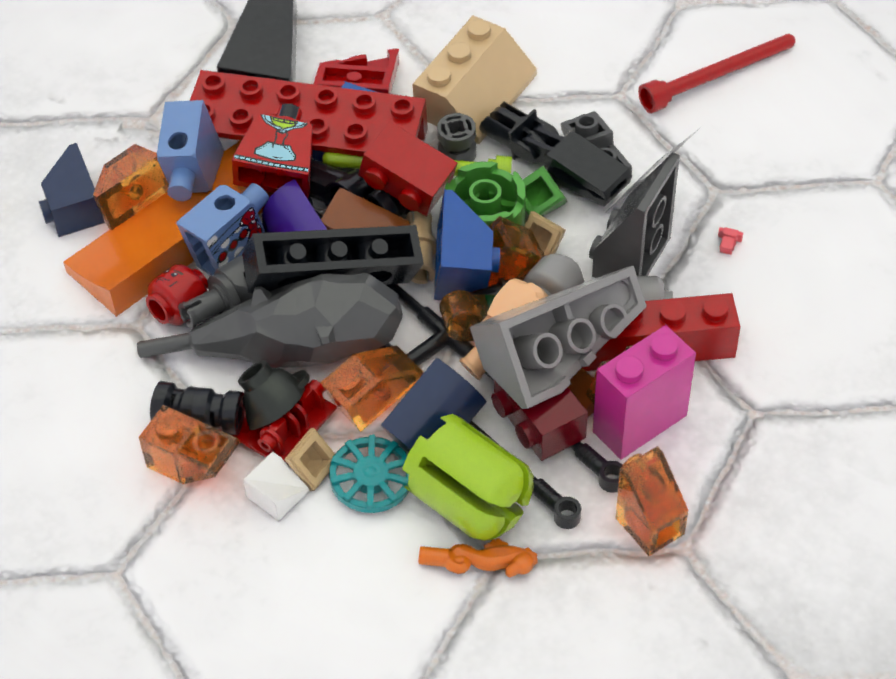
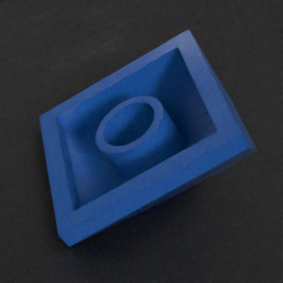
M444 189L437 223L434 300H445L487 288L491 272L498 273L500 265V248L493 247V231L453 190Z

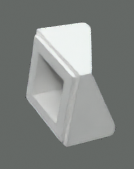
M274 452L270 453L243 478L246 497L278 521L309 493V488Z

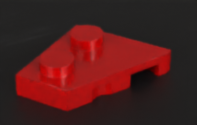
M388 49L387 58L367 61L366 54H362L345 60L321 62L313 84L341 88L346 81L379 93L391 94L399 65V49Z

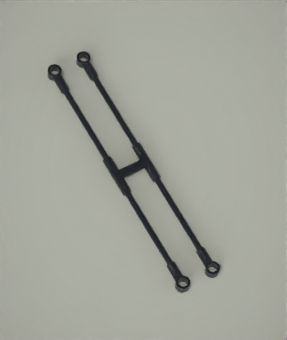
M309 196L308 200L313 207V199ZM314 208V210L321 219L322 215ZM398 284L386 285L395 291L399 299L417 314L418 320L434 333L406 355H403L390 343L381 346L379 353H376L412 386L423 375V372L417 367L448 345L462 358L474 347L428 306H422ZM485 372V374L494 381V379L487 372ZM471 421V422L469 423V424H471L472 426H474L476 429H478L479 431H481L483 434H485L486 436H488L490 439H492V438H491L485 431H483L476 423H474L473 421ZM578 442L570 446L576 452L575 456L599 476V485L603 490L615 493L623 489L626 480V469L623 464L618 461H607L587 443L582 444ZM609 474H614L619 478L609 479L606 476ZM534 476L532 493L554 513V521L557 526L563 529L576 527L581 519V504L573 497H563L543 479H537ZM564 510H570L574 512V514L566 516L563 515L561 512Z

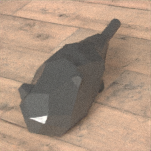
M368 273L354 275L320 274L272 291H268L262 286L255 287L252 299L240 303L218 316L193 327L189 333L137 342V352L140 358L193 349L197 355L240 359L252 363L266 360L272 368L330 364L364 351H368L371 354L379 353L381 346H385L393 340L403 313L398 294Z

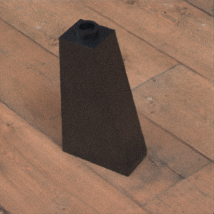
M248 0L220 58L217 72L295 82L296 0Z

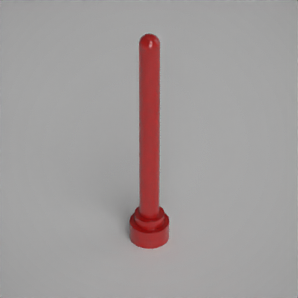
M784 34L672 81L651 80L640 85L638 88L641 105L648 113L664 109L673 96L792 48L796 43V39L792 34Z

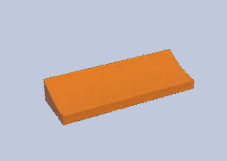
M241 140L224 151L212 190L192 193L191 198L187 201L174 200L165 191L63 261L66 272L117 317L147 295L148 284L173 265L181 264L188 266L194 262L176 222L219 185H227L240 194L245 191L247 187L233 185L232 158ZM266 191L267 194L269 195V198H270L271 195L274 193V192H268V191ZM264 206L258 212V215L262 213Z

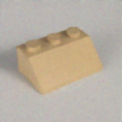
M472 15L414 81L413 97L426 98L427 122L437 126L441 118L451 113H461L471 117L476 124V138L474 141L480 144L487 136L481 132L479 128L480 123L487 116L490 117V113L497 107H500L503 101L512 105L537 75V68L504 27Z

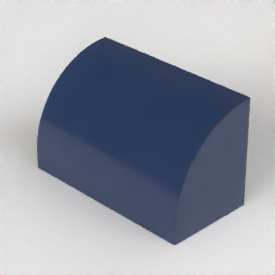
M436 358L383 421L381 426L395 442L409 452L420 435L428 440L437 429L446 424L445 421L440 419L442 416L455 414L470 423L487 401L466 379L439 358Z

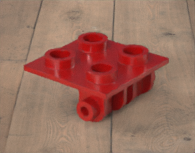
M313 379L305 386L301 399L281 418L256 430H249L245 413L240 434L238 436H228L265 458L274 452L284 460L310 428H315L316 431L319 430L337 409V406L323 398L324 386L319 381Z

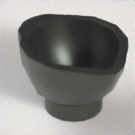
M261 360L249 367L238 380V383L244 389L243 403L249 430H256L271 424L291 410L301 399L305 386L310 379L309 374L305 370L291 374L282 368H272L266 360Z

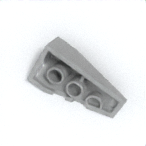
M628 266L470 326V330L483 369L522 409H528L562 393L571 384L570 379L582 367L589 366L597 358L595 354L610 339L616 338L647 306L634 266Z

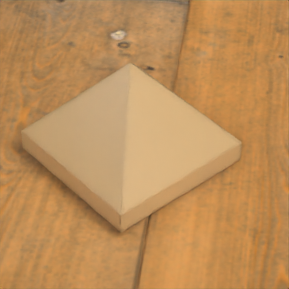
M531 211L515 248L539 261L546 255L556 253L566 230L538 213Z
M310 428L284 460L309 490L315 491L328 475L331 460L335 453L315 428Z

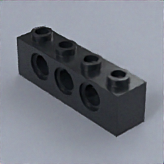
M416 225L254 233L242 253L248 293H253L254 288L260 286L268 291H272L320 274L354 275L368 273L385 285L410 283L424 264Z

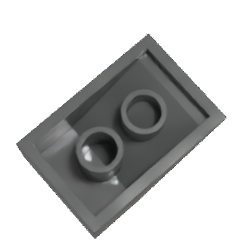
M672 152L628 195L620 209H613L607 222L606 232L603 236H596L590 248L589 258L593 259L592 277L598 278L628 266H634L638 276L649 275L671 238L680 155Z

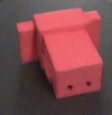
M719 227L718 237L722 238L720 252L732 255L736 242H742L743 232Z

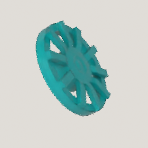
M375 435L346 441L345 445L333 455L331 460L329 480L333 493L344 505L359 512L378 513L395 507L409 493L404 488V486H408L409 475L406 473V477L389 473V471L403 467L407 453L394 440L390 441L375 437ZM368 447V456L364 457L359 449ZM375 447L385 449L379 457L375 456ZM352 453L357 462L344 459V457ZM392 453L399 458V460L389 463L385 462ZM338 466L353 470V472L341 475L336 473ZM353 480L354 485L345 493L339 483ZM393 481L403 484V486L394 494L388 486V482ZM358 491L367 494V502L354 499L353 497ZM381 491L388 497L383 501L374 502V494Z

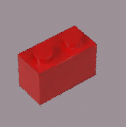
M388 121L363 154L359 176L364 178L366 183L372 188L383 190L398 199L408 210L417 211L427 217L442 197L446 183H450L453 179L458 162L391 121Z

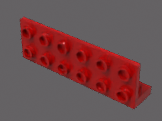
M200 70L189 100H204L219 138L241 141L257 114L266 113L277 116L279 107L282 104H293L301 109V120L310 122L313 125L312 150L362 157L388 121L425 141L428 130L426 98Z

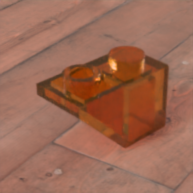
M165 405L160 408L138 437L146 467L182 484L216 477L239 445L238 438Z
M658 446L643 455L638 453L631 456L620 468L615 517L648 556H651L685 534L689 511L666 457Z

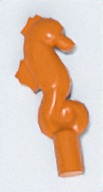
M499 538L485 544L482 550H477L466 544H455L450 549L420 546L419 551L420 565L446 567L447 570L456 574L465 573L471 565L483 571L505 569V574L509 578L517 574L529 573L533 566L537 564L538 559L537 553L533 552L529 547L524 549L511 546Z

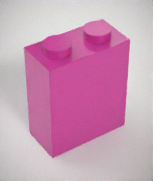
M664 325L597 369L592 432L620 460L687 416L696 352L667 325Z

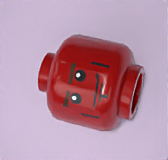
M181 264L173 265L148 284L146 305L153 317L160 323L181 326L187 321L183 322L178 305L207 292L208 281L198 269L192 270L186 265Z

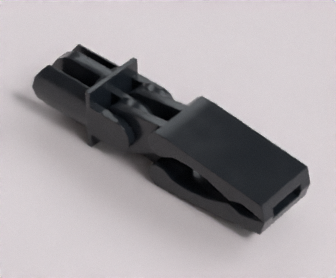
M503 101L500 107H497L490 113V117L487 116L480 123L479 128L482 133L511 149L513 160L520 157L529 163H543L549 167L547 172L556 184L600 205L606 206L631 181L632 175L627 166L574 131H569L564 137L560 136L554 126L537 117L535 109L526 114Z

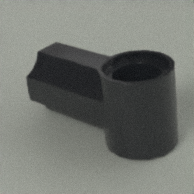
M314 159L311 160L309 196L323 201L327 208L340 188L364 199L366 195L375 190L366 183L364 178L359 176V169L345 172Z

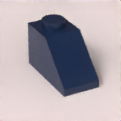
M70 144L41 182L45 199L38 201L45 223L53 222L59 237L105 223L97 192L78 144Z

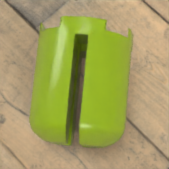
M455 414L442 416L440 419L445 421L446 424L437 429L428 440L420 435L409 451L402 468L409 475L408 486H404V488L471 538L481 541L495 539L512 529L523 515V509L517 503L521 506L529 505L533 492L534 476L526 463Z

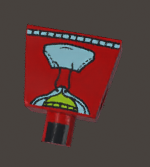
M282 104L279 107L277 116L259 113L254 117L232 158L233 185L248 187L251 183H256L265 191L275 192L284 184L295 179L308 199L313 125L310 122L301 120L302 111L299 107L293 104Z

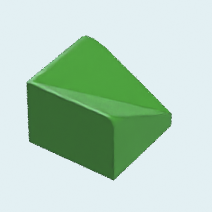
M541 166L523 179L526 192L525 211L528 215L531 211H534L544 216L568 202L544 166Z

